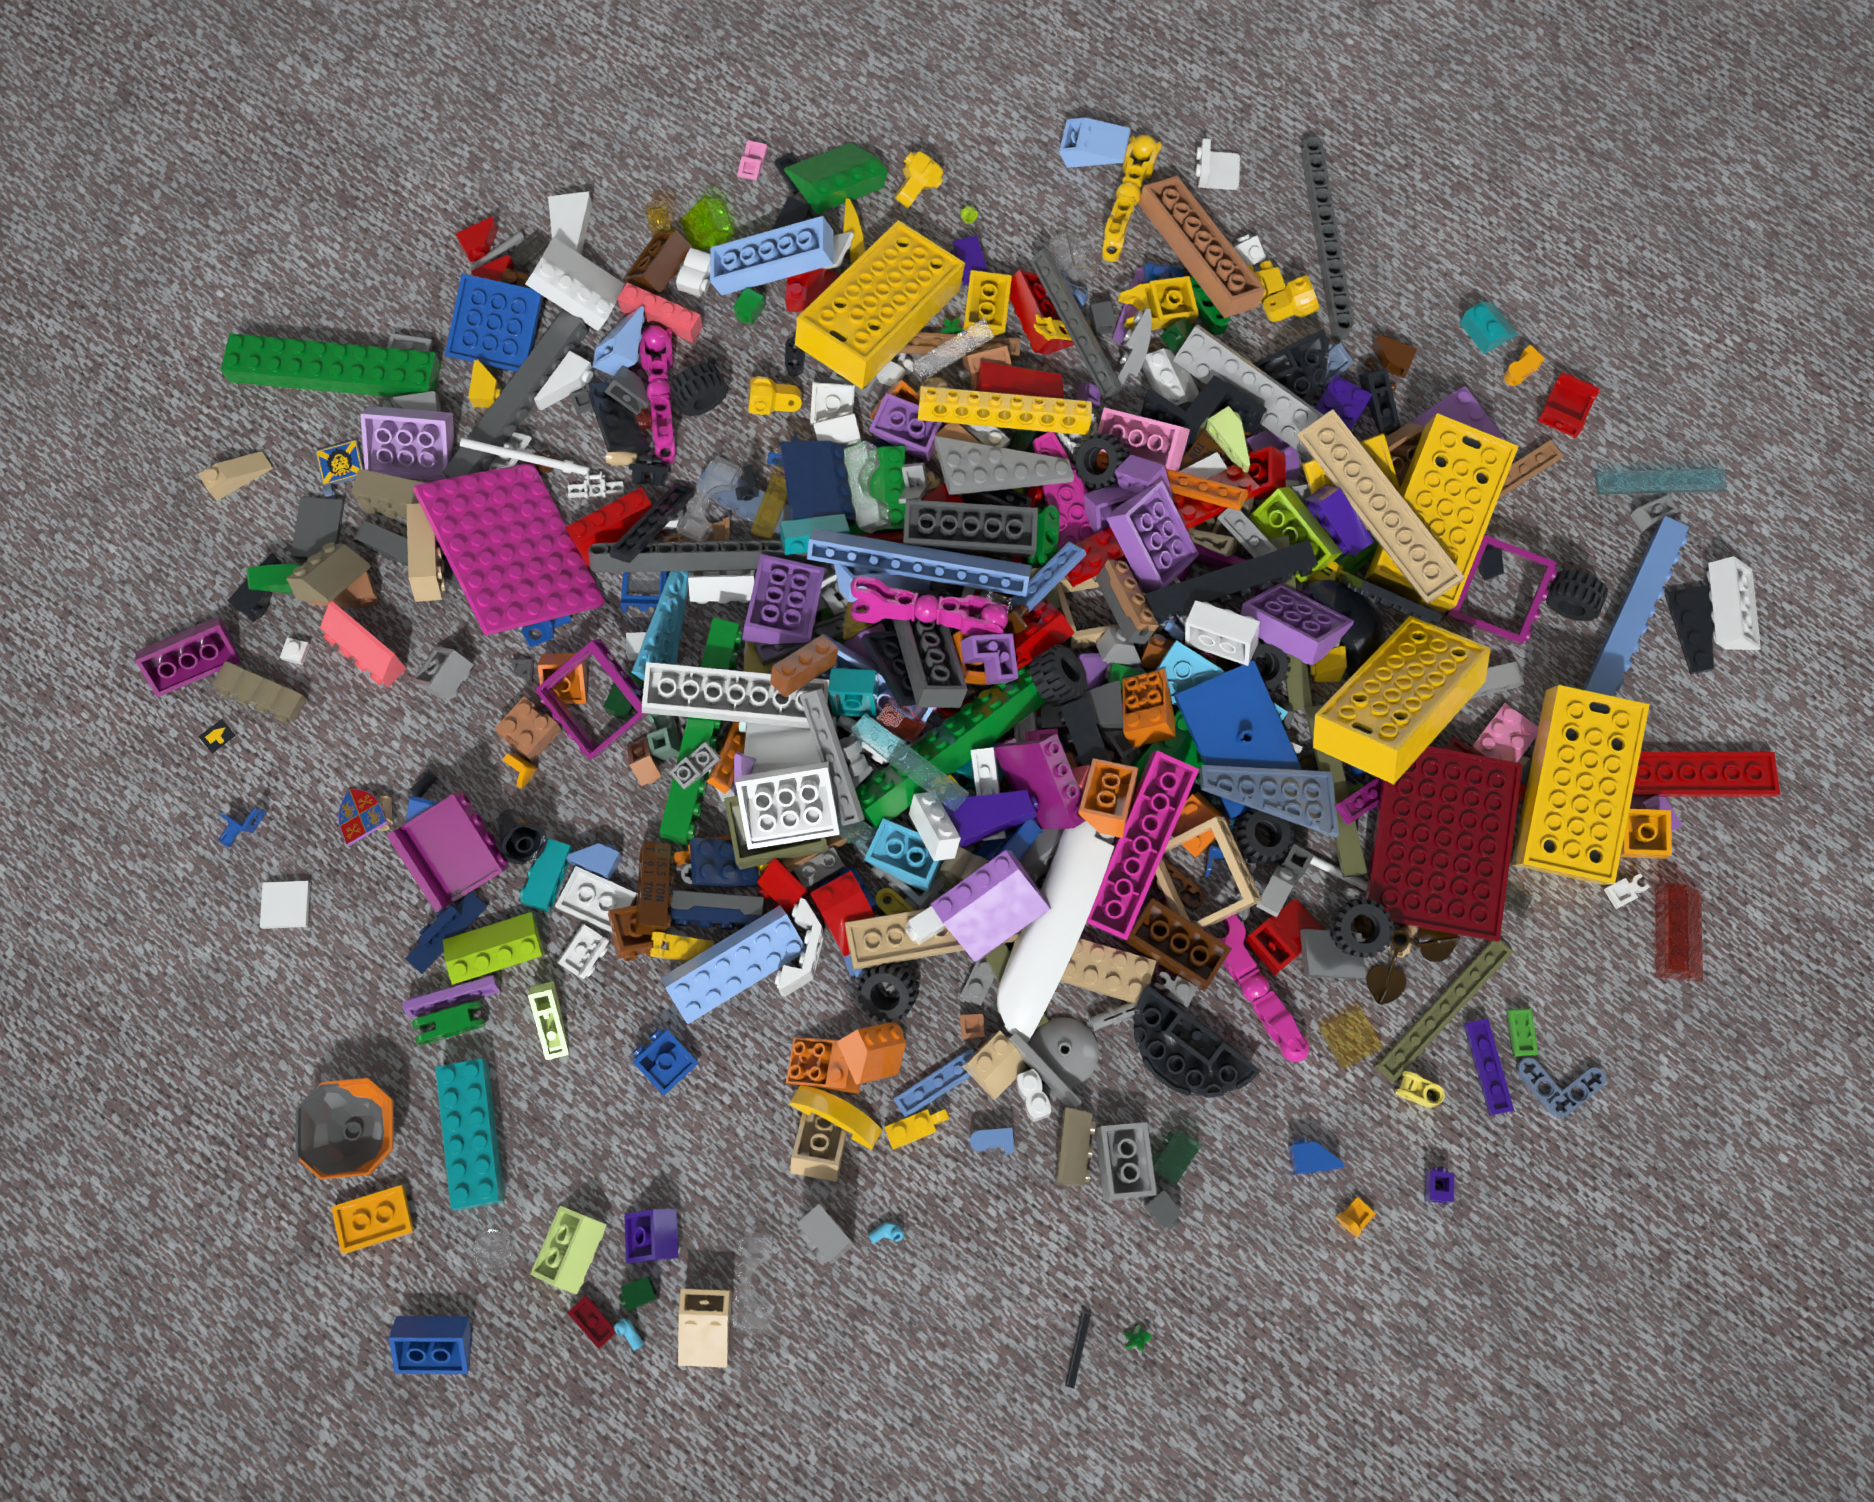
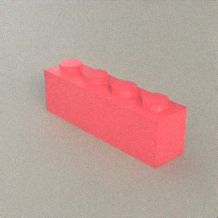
M626 283L617 298L621 312L629 315L643 306L644 322L660 326L664 330L670 328L673 335L694 343L703 327L700 314L630 283Z

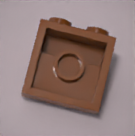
M637 905L608 911L613 932L612 941L617 959L624 958V961H632L642 954L651 957L650 949L653 948L652 935L635 933Z

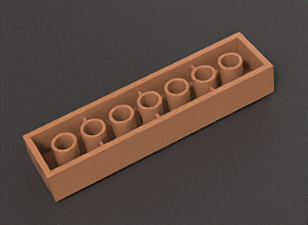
M1175 176L1145 185L1138 205L1223 317L1227 318L1257 308L1266 289L1180 178Z

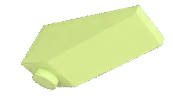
M1228 406L1208 419L1206 430L1231 461L1248 474L1250 461L1241 418L1237 412H1233Z
M554 981L530 987L528 997L545 1059L549 1060L569 1055Z

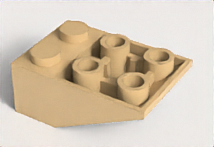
M680 1290L678 1366L727 1367L732 1291Z

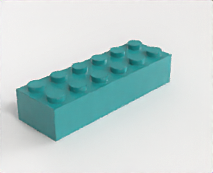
M480 1058L435 1067L451 1210L458 1212L505 1203L488 1062Z

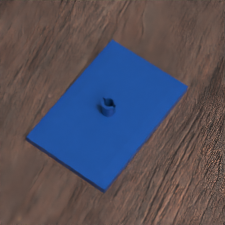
M1251 661L1248 666L1242 665L1173 695L1204 765L1302 770L1255 661ZM1218 796L1227 819L1252 809L1246 805Z

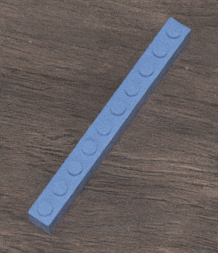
M1664 516L1657 524L1582 690L1613 696L1615 690H1619L1624 682L1622 675L1624 671H1628L1633 661L1630 657L1632 653H1636L1641 644L1638 639L1640 635L1643 636L1649 626L1646 623L1648 617L1651 618L1656 611L1657 606L1654 605L1656 599L1659 600L1665 591V588H1662L1664 582H1668L1673 573L1670 568L1672 564L1675 565L1681 555L1678 551L1688 540L1689 536L1686 533L1689 526L1667 516Z
M813 529L809 538L807 559L1024 597L1027 595L1032 567L1031 565L820 529Z

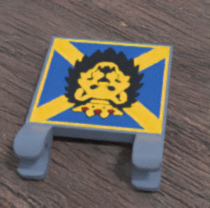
M352 440L315 451L323 493L327 499H336L333 485L356 479L359 468L364 469L357 440Z

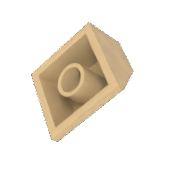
M1001 1031L994 1033L962 1065L993 1100H996L1017 1078L1018 1074H1021L1027 1068L1017 1048Z

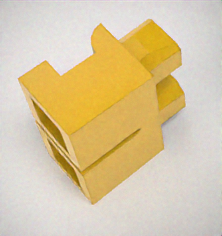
M1271 261L1262 262L1259 266L1260 271L1254 272L1252 265H1247L1266 289L1260 303H1263L1267 297L1285 290L1286 286L1278 267L1274 268Z

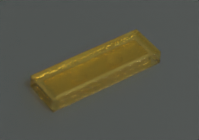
M772 475L751 527L752 534L772 539L788 499L784 477Z

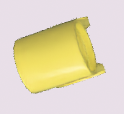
M1403 1071L1402 1075L1404 1078L1400 1088L1395 1091L1398 1096L1427 1108H1433L1442 1103L1445 1096L1442 1087L1423 1079L1413 1072ZM1428 1090L1436 1094L1435 1102L1427 1098Z

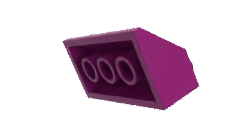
M220 616L136 651L135 662L156 697L220 671L225 661L231 664L240 662L231 635Z

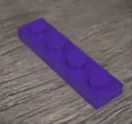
M1483 1019L1463 1024L1489 1116L1515 1111L1489 1020Z

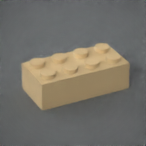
M420 503L407 504L408 578L415 602L442 600V591H446L445 578H443L445 563L444 559H442L444 552Z

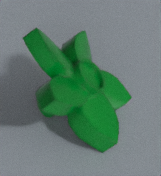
M944 318L946 328H943L940 333L962 334L963 330L957 327L959 318L953 319L952 322Z
M1140 1324L1134 1328V1333L1123 1332L1126 1339L1129 1340L1125 1346L1126 1350L1136 1345L1138 1350L1144 1351V1343L1149 1342L1152 1338V1334L1143 1332Z

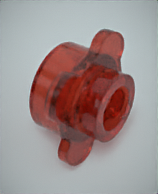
M642 408V413L637 414L638 424L642 430L649 429L652 432V414L647 412L645 408Z

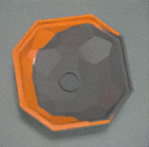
M369 1078L320 1082L296 1108L295 1157L321 1180L371 1175L394 1150L393 1099Z

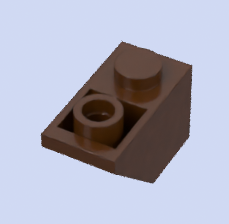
M1380 334L1377 335L1372 346L1382 367L1387 368L1388 373L1404 379L1417 348Z

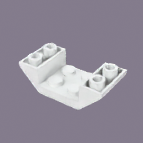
M800 898L799 904L794 905L792 917L797 925V929L807 932L805 937L807 949L806 953H801L800 969L783 965L782 971L777 972L775 984L781 996L785 997L814 979L824 939V932L820 922L803 898Z

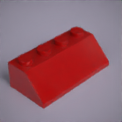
M1019 270L1011 278L1009 300L1014 307V313L1022 324V330L1030 341L1032 350L1035 353L1049 355L1073 346L1074 343L1071 340L1051 339L1048 341L1035 330L1034 324H1037L1036 314H1039L1042 318L1051 317L1052 320H1062L1049 296H1047V292L1038 275ZM1059 326L1060 331L1067 335L1066 330Z
M980 361L975 391L1064 398L1062 374Z
M642 487L565 527L589 571H591L589 547L597 543H617L652 507Z

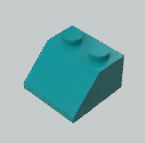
M1481 302L1465 312L1460 322V325L1483 354L1488 353L1518 335L1516 330L1492 302Z
M844 667L839 669L831 668L828 695L833 715L877 717L878 679L876 670H857Z

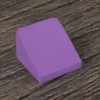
M1086 381L1078 386L1076 400L1092 401V407L1100 408L1102 395L1096 385Z

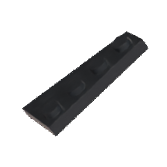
M1709 585L1667 592L1665 598L1690 675L1712 671L1714 669Z

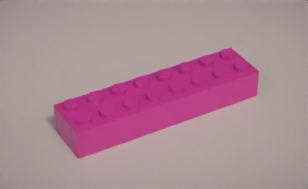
M1154 751L1151 753L1132 798L1123 838L1115 837L1112 844L1114 849L1086 921L1087 924L1121 939H1128L1199 769L1162 752Z

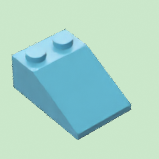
M882 819L864 859L899 880L928 893L943 861H933L918 832L886 819Z

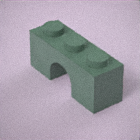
M649 713L646 717L649 719L653 729L652 733L647 734L651 755L663 761L679 755L681 743L675 717Z

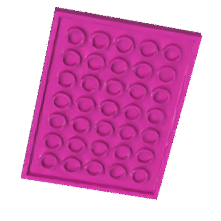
M526 463L414 486L413 491L485 636L604 606L605 600L587 565L565 528L566 525L534 463Z

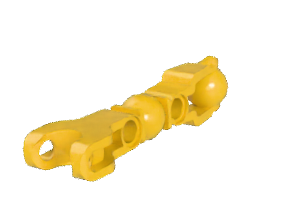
M1132 135L1129 139L1122 168L1125 177L1123 178V183L1116 190V202L1104 232L1105 240L1102 247V258L1108 262H1116L1120 258L1134 206L1140 200V189L1145 178L1152 176L1157 156L1162 148L1161 142L1156 143L1153 137L1149 135H1140L1136 138ZM1133 153L1135 158L1139 159L1140 161H1146L1148 159L1150 160L1148 162H1143L1141 166L1139 163L1133 164V159L1131 158V156ZM1114 246L1117 249L1116 253L1109 254L1107 252L1108 247Z

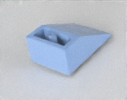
M1090 118L1067 119L1059 153L1067 168L1124 163L1131 130L1127 127Z
M643 306L622 318L595 348L594 368L615 376L622 365L629 368L636 364L639 358L638 347L642 338L640 334L641 326L644 322Z

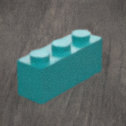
M845 514L781 521L780 539L785 555L807 553L809 538L813 529L850 535Z
M546 838L547 845L545 851L536 859L535 864L530 866L528 871L529 880L527 885L522 887L520 898L521 902L527 907L551 913L569 866L566 858L568 854L574 853V850L568 844Z

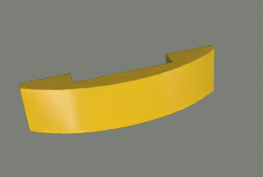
M800 1085L789 1103L790 1106L809 1116L814 1112L852 1133V1140L870 1150L873 1149L883 1131L870 1117L855 1106L817 1088Z

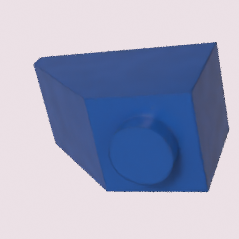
M1308 1138L1294 1140L1293 1145L1288 1147L1293 1175L1344 1168L1343 1161L1316 1141L1308 1142Z

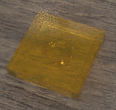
M1360 1007L1319 1028L1320 1033L1342 1070L1383 1049L1381 1042Z

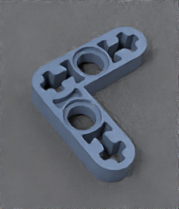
M1525 1058L1519 1061L1516 1067L1518 1076L1546 1110L1556 1118L1569 1115L1601 1089L1607 1080L1604 1071L1599 1068H1590L1564 1089L1560 1090L1536 1060ZM1524 1064H1525L1526 1066H1527V1065H1532V1067H1533V1068L1531 1069L1532 1074H1531L1530 1072L1527 1073V1074L1524 1073V1071H1523V1070L1525 1069ZM1540 1074L1541 1078L1536 1079V1080L1532 1083V1082H1531V1079H1534V1076H1537V1075ZM1597 1074L1599 1077L1597 1082L1587 1087L1584 1083L1592 1078L1591 1075ZM1543 1081L1549 1085L1550 1090L1548 1094L1544 1095L1539 1092L1538 1084ZM1574 1086L1582 1090L1583 1095L1581 1099H1575L1572 1096L1571 1089ZM1566 1099L1570 1101L1562 1107L1563 1111H1556L1557 1104L1555 1102L1560 1103Z

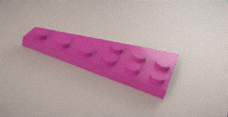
M1048 432L1033 441L1035 454L1069 459L1054 432ZM1070 460L1074 475L1073 482L1042 485L1046 506H1055L1060 515L1058 552L1069 541L1075 544L1093 535L1085 514L1084 494L1089 492L1081 482L1082 480L1077 477V472L1074 470Z

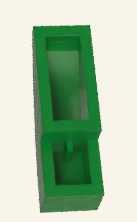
M303 564L249 567L246 569L248 587L250 590L291 594L293 591L286 578L293 573L295 568Z

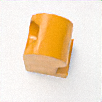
M1531 344L1522 352L1519 357L1521 360L1511 363L1504 374V380L1507 384L1511 386L1520 384L1542 365L1545 358Z

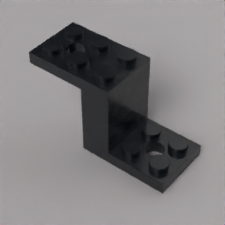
M1214 375L1186 411L1152 389H1149L1145 394L1141 416L1190 429L1186 446L1191 448L1206 429L1208 419L1217 414L1219 410L1222 411L1229 406L1233 412L1235 411L1239 414L1243 430L1256 435L1260 431L1267 408Z

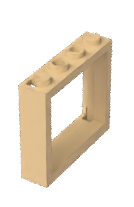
M1128 562L1127 565L1129 566V569H1130V571H1131V573H1132L1134 579L1136 580L1137 585H1138L1140 591L1142 592V594H1143V596H1144V595L1147 594V593H1146V592H1145V593L1143 592V590H1142V588H1141V586H1140V584H1139V582H1138V580H1137V578H1136V576H1135V574H1134V572H1133V570H1132V568H1131V566H1130V564H1129V562ZM1064 577L1056 585L1060 602L1059 611L1075 632L1067 639L1070 650L1096 646L1108 627L1120 628L1118 624L1076 631L1064 593L1099 587L1095 577L1075 587H1072Z
M1214 817L1169 840L1164 851L1165 853L1212 829L1243 900L1193 923L1202 930L1262 901L1224 817ZM1161 859L1155 874L1158 878L1157 885L1164 892L1167 899V908L1190 921L1165 863Z

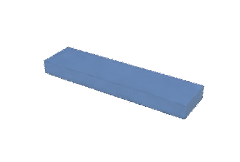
M1069 541L1029 581L1026 597L1015 595L1011 599L1012 605L1016 607L1019 604H1024L1030 612L1086 556L1085 550Z
M972 1048L968 1049L894 1097L893 1100L905 1118L910 1117L970 1078V1074L962 1065L975 1053Z

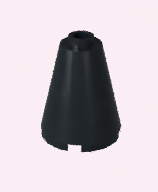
M514 809L505 810L500 814L498 818L500 844L505 858L513 864L519 865L527 864L526 862L532 859L534 861L538 859L545 851L547 845L543 829Z

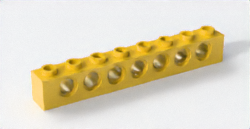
M925 386L920 388L918 420L1088 435L1092 419V401Z

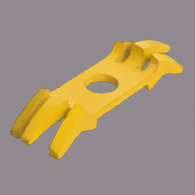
M1036 314L1037 324H1034V328L1048 341L1051 339L1072 341L1062 321L1052 320L1051 317L1042 318L1039 314ZM1059 326L1066 330L1067 335L1060 331Z

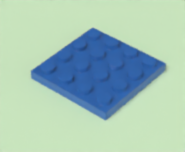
M461 274L444 356L474 363V360H479L482 365L517 372L532 351L543 295L534 289Z

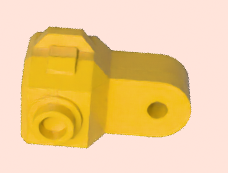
M910 151L903 160L906 164L902 170L906 179L896 192L894 198L906 208L914 202L921 190H929L933 187L937 189L944 180L941 177L944 173L943 169L921 151L917 153Z
M1307 275L1288 282L1285 290L1267 297L1263 302V309L1267 319L1271 322H1278L1293 315L1302 318L1320 309L1311 281Z
M757 376L750 378L748 389V411L750 413L770 415L773 411L795 412L800 409L802 398L801 391L797 386L776 384L768 377Z

